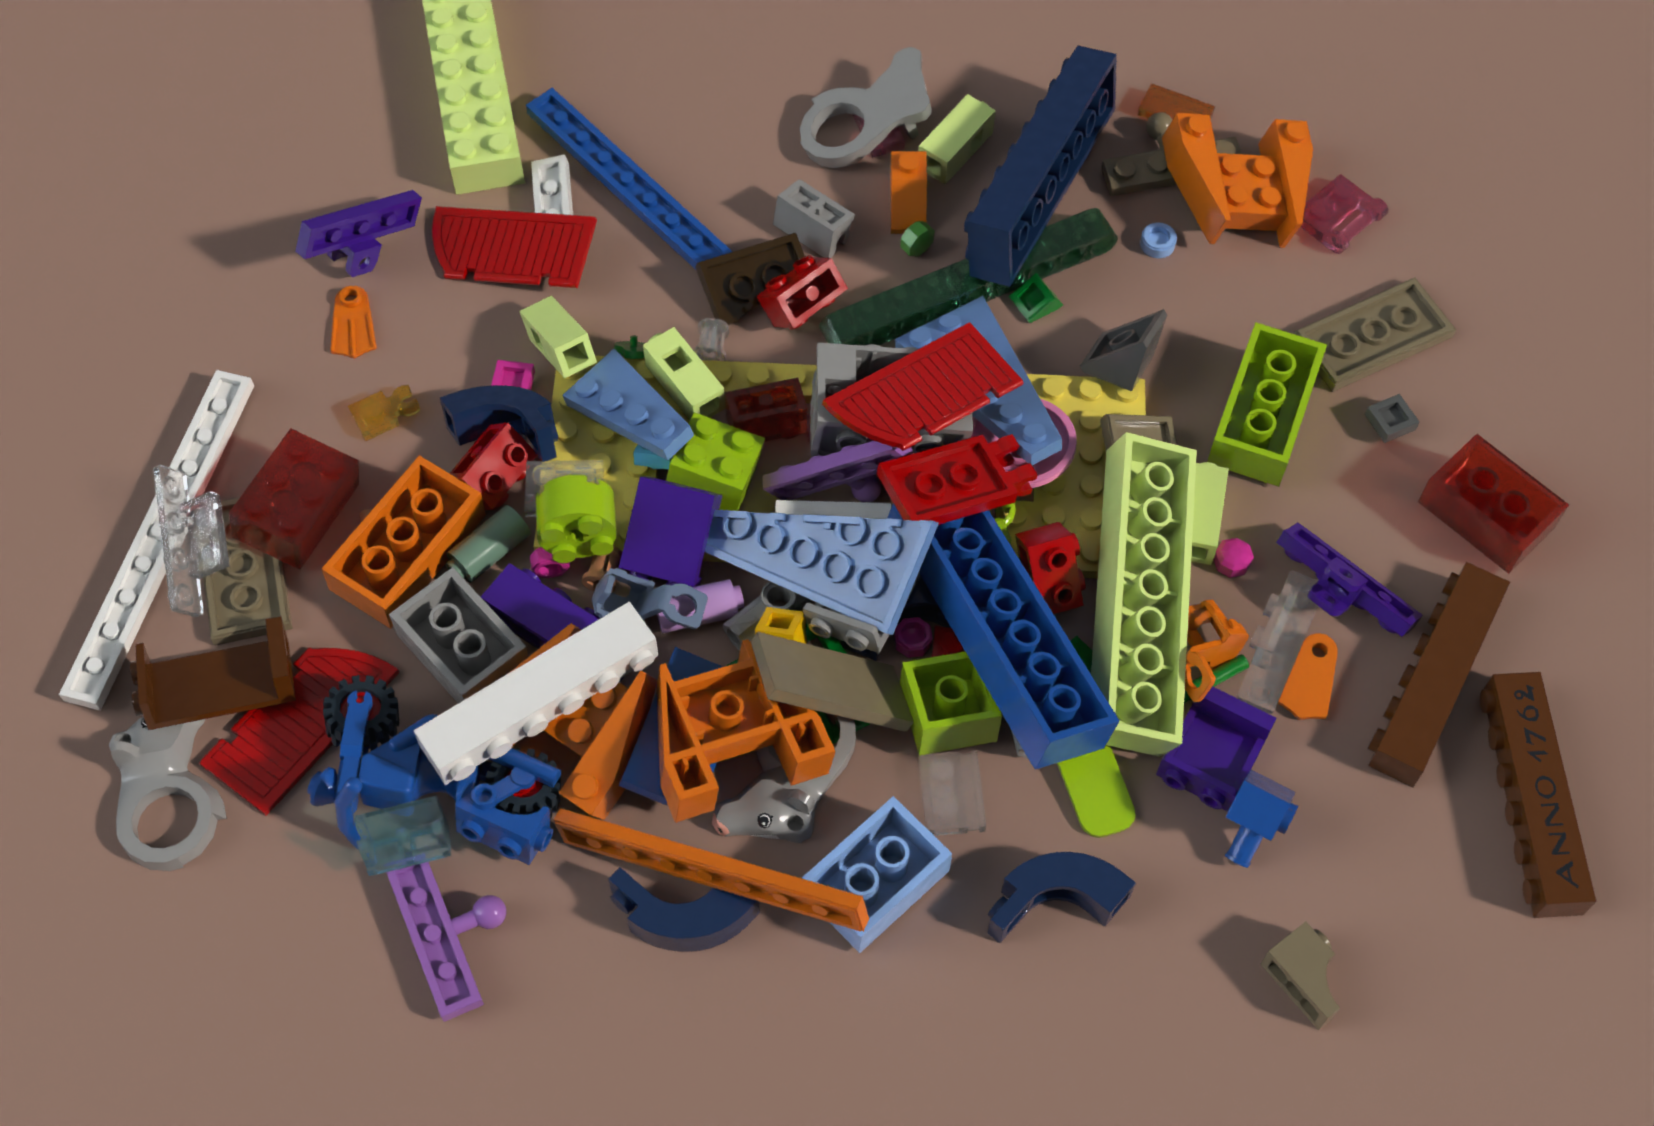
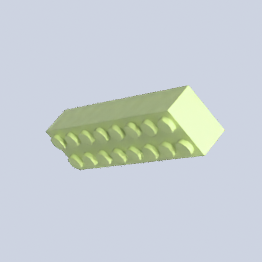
M422 0L449 166L456 195L525 184L491 0Z
M1126 432L1106 450L1091 675L1119 719V723L1106 745L1161 757L1182 744L1197 450Z

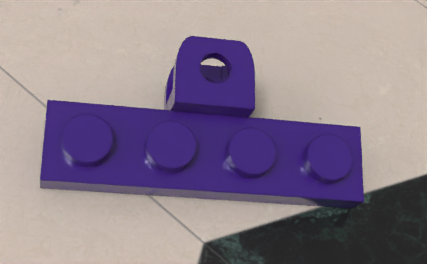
M414 190L304 220L301 223L295 251L304 259L325 253L333 261L348 256L346 272L351 277L371 272L376 266L382 245L375 238L415 227L422 197ZM366 258L365 261L361 265H359L361 260Z
M1297 522L1284 530L1276 543L1284 548V552L1289 558L1298 563H1304L1315 571L1319 581L1312 586L1307 596L1328 614L1340 616L1353 605L1358 609L1367 610L1378 619L1379 624L1385 630L1399 634L1401 637L1412 630L1423 615L1300 523Z

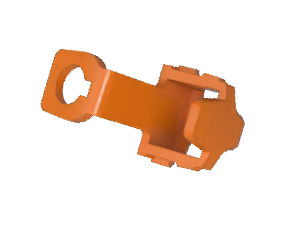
M1213 599L1189 606L1187 641L1192 647L1186 654L1185 690L1193 702H1201L1214 685L1216 678L1212 670L1235 658L1249 638L1243 625L1235 619L1228 620ZM1211 623L1220 639L1205 643L1197 629L1202 624ZM1197 666L1202 675V681L1198 688L1193 684L1191 678L1192 670L1190 667Z

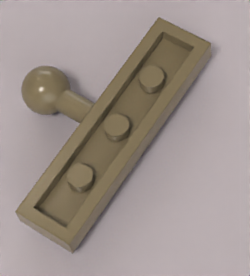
M1154 113L1146 123L1147 133L1158 141L1160 150L1103 160L1101 169L1110 196L1177 185L1167 168L1162 137L1172 122V118L1167 113ZM1236 136L1215 140L1217 153L1242 154Z

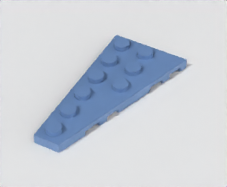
M983 296L895 339L896 348L915 347L920 349L970 322L1024 382L1022 386L1000 398H997L991 391L985 395L990 399V403L973 412L972 416L999 439L1013 434L1020 445L1015 453L1027 463H1031L1032 466L1062 450L1061 435Z
M714 510L705 552L848 617L874 625L879 631L893 635L939 523L929 520L911 521L890 518L872 519L851 516L793 515L771 512L754 513Z

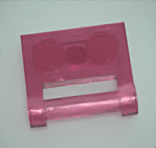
M1340 174L1305 203L1301 228L1335 254H1341L1349 247L1350 241L1373 221H1380L1384 218L1389 210L1382 199L1372 198ZM1356 209L1362 212L1341 231L1332 230Z

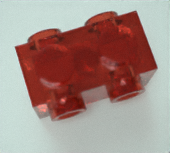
M799 378L725 392V409L728 425L764 437L765 441L779 438L791 439L799 434L807 433V405Z

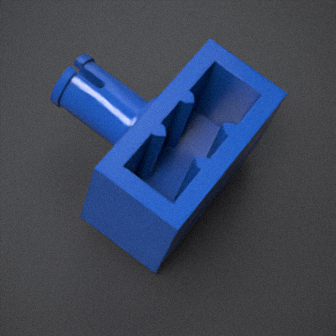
M1250 770L1226 815V818L1241 826L1225 856L1234 863L1249 868L1263 837L1272 841L1276 831L1282 834L1286 833L1298 808L1297 805L1292 803L1296 792Z

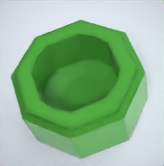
M917 221L909 226L901 236L900 247L909 256H920L932 245L935 230L926 222Z

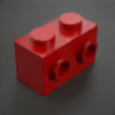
M812 255L805 256L793 264L794 269L786 275H779L766 283L767 289L757 295V298L773 327L793 330L802 326L808 321L810 316L820 309L831 305L836 297L848 289L832 258L812 257Z
M509 423L491 424L449 474L481 492L485 510H495L508 499L509 494L507 492L513 484L522 480L530 472V464L537 454Z
M1060 522L1016 533L1015 538L1019 560L1052 613L1056 614L1084 606L1081 591L1086 589V583L1081 569L1077 567L1076 556L1080 555V546L1076 535L1073 532L1070 533Z

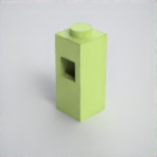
M967 94L919 145V151H926L927 174L946 185L993 134L996 110L987 103Z
M552 295L519 311L530 341L564 379L597 363L587 332Z
M675 327L664 333L652 336L647 343L643 344L645 366L689 420H691L694 412L711 418L726 409L724 387Z
M1196 462L1191 562L1212 565L1218 547L1229 468L1219 467L1210 462Z

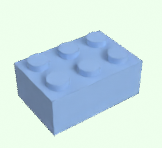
M893 796L806 873L802 879L863 896L869 916L864 931H857L830 923L861 953L950 871L952 853Z

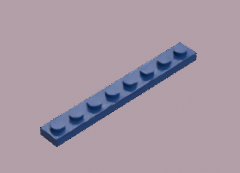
M550 88L525 105L528 116L695 270L698 262L733 252L554 88Z

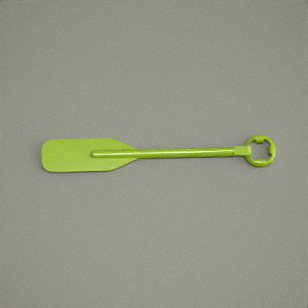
M1015 503L1002 506V510L1008 513L1005 519L1001 517L995 518L996 523L1010 545L1012 539L1007 527L1014 520L1016 512ZM1106 745L1104 749L1057 763L1084 832L1099 838L1122 832L1131 826L1136 815L1135 808L1111 746Z

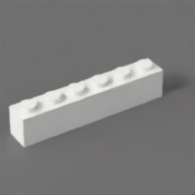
M629 601L413 730L419 746L445 785L453 780L461 781L470 776L475 771L476 766L489 758L496 759L505 755L512 748L513 744L525 736L532 737L541 733L553 719L562 714L569 715L577 711L589 697L598 692L605 693L610 691L619 683L622 677L630 672H639L646 669L653 663L655 657L658 656L656 637Z

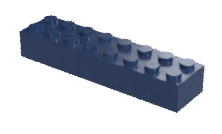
M1077 45L1070 58H1065L1061 72L1057 79L1053 78L1051 80L1044 100L1038 101L1034 116L1030 122L1026 121L1023 125L1017 143L1011 144L1007 159L1002 166L999 165L996 168L992 183L988 188L982 190L977 207L974 211H970L967 214L964 223V232L968 233L965 258L969 260L971 277L1009 287L1013 283L1115 111L1117 54Z

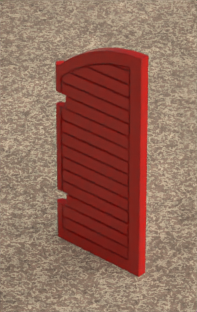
M436 206L432 226L433 245L438 261L445 271V279L466 280L469 271L475 272L474 281L540 285L542 277H549V286L578 288L597 219L595 216Z
M969 322L825 398L822 405L836 419L853 431L871 440L897 447L904 451L922 441V436L918 433L919 430L924 428L931 436L989 404L990 399L985 395L991 391L997 398H1000L1022 386L1024 382Z
M308 647L293 663L300 670L293 678L296 701L248 710L231 728V731L238 735L233 742L229 744L221 738L198 763L267 816L333 745L332 738H328L323 714V702L325 697H329V690L333 686L340 690L339 681L343 679L347 681L348 685L352 684V676L359 675L360 682H365L366 675L374 677L375 685L381 679L386 682L387 687L400 673L396 667L380 658L360 651L342 648L312 649Z

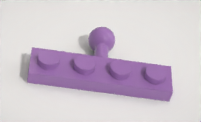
M877 441L845 446L839 452L826 456H814L807 462L794 466H782L778 471L763 475V490L780 500H793L847 484L851 487L852 494L858 501L872 502L881 493V482L875 476L879 463L913 454V449L910 447L902 451L900 448Z
M425 852L385 867L443 1022L483 1006V1000L457 935L477 926L485 929L498 927L506 917L505 903L497 896L486 895L476 901L473 910L451 919Z

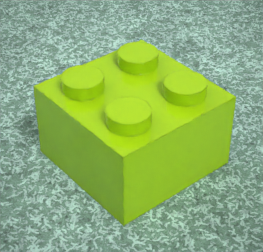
M694 412L689 422L694 436L673 456L666 481L721 494L722 500L719 510L739 511L757 469L765 438Z
M966 652L902 662L900 685L914 721L911 725V730L919 756L997 742L1002 713Z

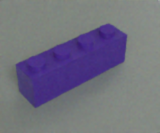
M510 563L481 596L514 634L537 649L542 647L570 623L580 629H584L601 619L594 615L593 609L588 607L582 609L572 603V599L561 589L554 588L552 590L542 584L539 577L529 569L523 568L520 570Z

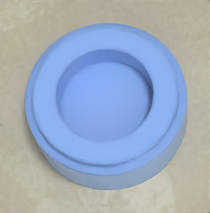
M1151 223L1142 231L1140 247L1150 257H1168L1175 249L1177 234L1171 226L1165 223Z

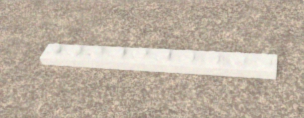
M216 370L59 693L63 701L101 711L194 515L195 506H198L254 388L251 378Z

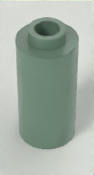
M505 505L446 553L449 561L445 565L448 570L453 567L463 579L472 583L531 534L530 529L523 518L512 507Z

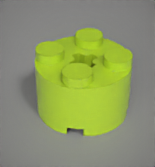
M566 475L548 481L544 484V491L541 494L537 493V540L544 550L552 554L554 561L569 563L574 561L575 558L593 555L603 556L613 551V543L616 539L614 492L606 482L598 479V485L587 482V476Z

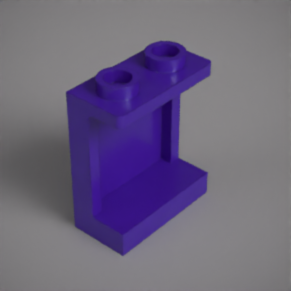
M650 476L640 477L619 568L630 570V575L652 581V577L667 580L666 585L686 584L692 587L701 585L702 577L699 576L702 560L714 510H719L722 495Z
M1212 686L1201 702H1193L1183 721L1182 744L1164 754L1156 775L1161 777L1168 786L1177 790L1185 789L1198 796L1205 805L1211 808H1222L1229 811L1277 718Z

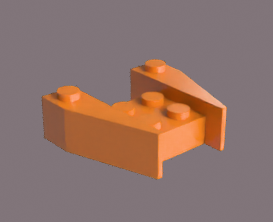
M1176 113L1162 137L1167 168L1209 244H1215L1225 229L1276 231L1279 246L1285 248L1303 223L1313 156V146L1307 121L1274 119L1258 143L1260 155L1217 153L1210 115Z
M570 623L510 672L582 629ZM640 670L629 688L619 681L610 691L594 694L586 699L577 711L569 715L562 714L550 721L544 729L549 735L582 757L559 791V794L589 815L603 820L606 819L625 790L619 784L651 707L658 680Z
M748 639L742 640L737 663L675 682L666 663L660 664L656 687L660 787L675 823L714 811L719 786L710 764L773 745L791 786L829 774L836 751L820 716L811 709L768 700L753 647Z

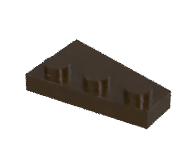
M796 233L697 263L695 268L720 333L760 304L757 295L767 289L765 285L768 281L779 275L788 274L794 269L793 264L805 257Z

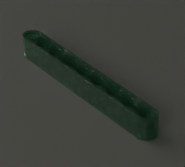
M1098 208L1088 209L1046 226L1010 287L971 277L969 260L964 259L834 311L823 318L819 329L827 343L863 346L869 344L882 345L981 296L987 302L1018 289L1035 273L1041 279H1044L1103 255L1116 245L1118 235Z

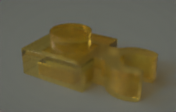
M409 385L399 386L394 390L392 396L388 398L385 397L381 390L348 405L350 414L365 441L400 426L397 419L398 416H412L420 411L417 399L407 403L402 402L412 396Z

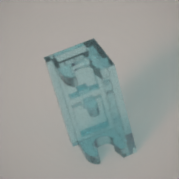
M437 795L355 816V826L361 840H357V845L369 876L451 856L449 825Z

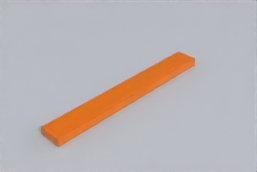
M562 808L559 809L553 819L564 843L857 931H864L869 920L863 896Z

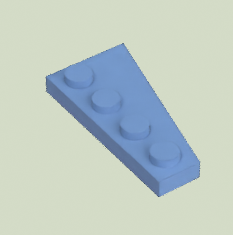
M612 349L562 395L566 405L667 461L694 436L690 425L615 349Z

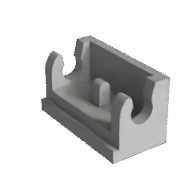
M799 179L777 196L773 225L788 235L796 233L799 242L822 257L831 258L834 256L837 241L843 245L846 243L855 214Z

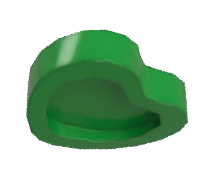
M631 335L630 341L615 342L614 349L626 359L644 358L643 344L645 343L637 342L638 336Z

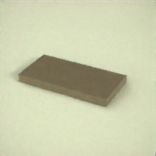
M1414 277L1296 330L1294 334L1327 344L1318 374L1330 390L1334 392L1452 338L1456 329Z
M268 491L195 506L210 636L214 646L267 635L265 619L281 616L285 630L293 629L275 501L272 492Z
M757 632L751 640L768 700L906 732L914 723L893 665Z

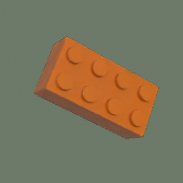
M419 455L321 568L329 590L392 629L393 624L389 614L431 582L448 561L446 553L467 537L485 517L486 513L481 492Z

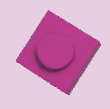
M497 360L491 385L515 386L531 390L535 376L534 364Z

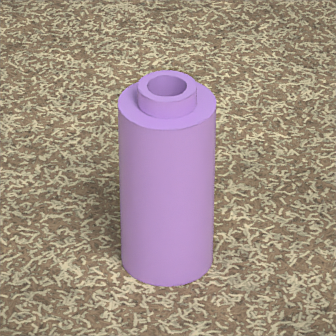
M730 579L692 587L705 593L708 597L701 625L730 619L738 613V609L744 608L740 585L733 586ZM684 595L678 596L676 599L671 597L670 604L675 605L679 614L686 617L694 614L695 604L690 597ZM663 612L657 614L662 634L687 628L670 622Z

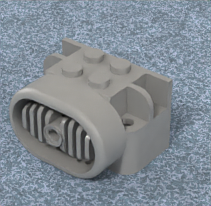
M817 342V369L813 376L812 398L810 402V452L812 457L818 455L826 456L841 451L845 446L861 445L874 441L845 426L822 405V402L825 398L918 350L915 347L891 348L875 344L863 346ZM972 413L931 436L924 428L919 430L918 433L922 436V441L911 446L913 454L971 438L973 433Z

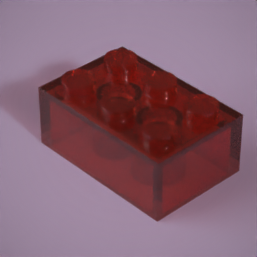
M290 428L229 512L232 538L301 570L359 486V460Z
M1478 434L1472 437L1428 480L1418 500V503L1508 574L1557 526L1569 507L1567 502Z

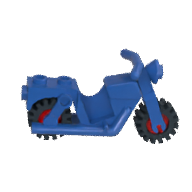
M359 675L352 676V684L348 685L347 681L343 679L339 681L340 690L334 686L329 690V697H325L323 702V714L328 738H332V743L336 747L340 745L338 774L332 767L326 768L323 772L318 771L312 777L307 792L311 795V805L315 807L335 803L338 829L356 849L363 850L369 844L367 835L354 821L353 814L357 810L359 796L363 804L400 814H410L414 810L416 799L432 792H443L453 797L456 802V832L461 833L466 839L472 842H480L497 850L506 858L517 859L528 865L531 864L538 851H545L553 835V829L550 828V819L552 818V813L557 811L561 794H559L561 790V770L557 768V764L553 760L547 763L548 755L541 752L538 758H536L535 749L528 748L527 754L520 751V748H511L505 755L499 758H489L493 761L492 763L484 761L476 766L475 771L461 781L453 780L445 785L419 746L413 731L437 717V714L427 715L397 734V726L399 727L400 722L398 700L391 686L386 689L385 681L380 679L375 685L374 677L366 675L365 682H360ZM479 780L486 782V784H479Z

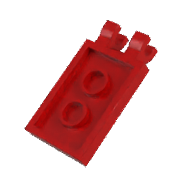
M982 434L879 463L877 469L879 479L903 520H929L939 524L1015 503L1017 496L1031 494L1032 487L1029 481L1036 480L1038 474L1031 463L1005 472L1003 467L1011 466L1015 461L1011 452L1017 451L1020 446L1013 434L990 443L986 441Z

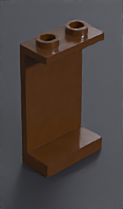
M282 617L265 619L268 641L156 663L150 662L144 643L135 644L136 661L130 662V671L134 685H138V691L132 692V703L136 716L143 715L148 730L296 701L290 647Z

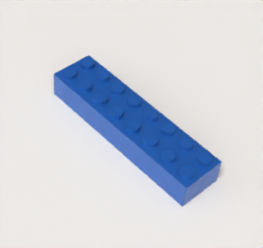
M893 503L887 518L903 520ZM987 510L939 524L919 573L1034 769L1036 770L1104 749L1117 727L1119 719L990 511Z

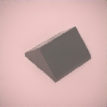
M1165 310L1157 311L1103 332L1081 363L1082 371L1133 391L1154 356L1167 318Z

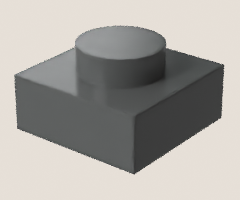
M1400 394L1369 406L1365 413V416L1384 443L1415 431L1420 423Z

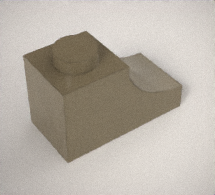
M1304 922L1271 948L1262 960L1261 965L1312 1024L1320 1030L1332 1020L1340 1009L1330 993L1326 977L1327 966L1335 956V953L1331 950L1332 947L1328 938L1320 930H1313L1307 922Z

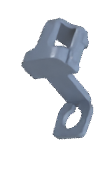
M610 568L596 585L591 602L594 607V615L599 618L606 616L630 601L643 621L646 618L663 612L670 622L695 630L701 625L708 597L705 593L686 584L662 585L653 589L655 585L653 581L635 577L618 568ZM615 580L631 587L627 597L611 592ZM682 595L690 597L695 604L694 614L689 617L679 614L675 605L670 604L671 597L675 599Z

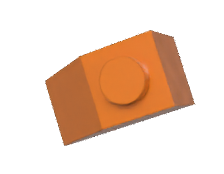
M891 151V234H903L915 222H926V151Z

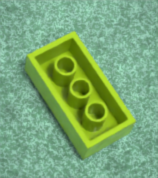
M1255 322L1207 462L1219 467L1229 468V471L1279 487L1288 465L1327 344Z

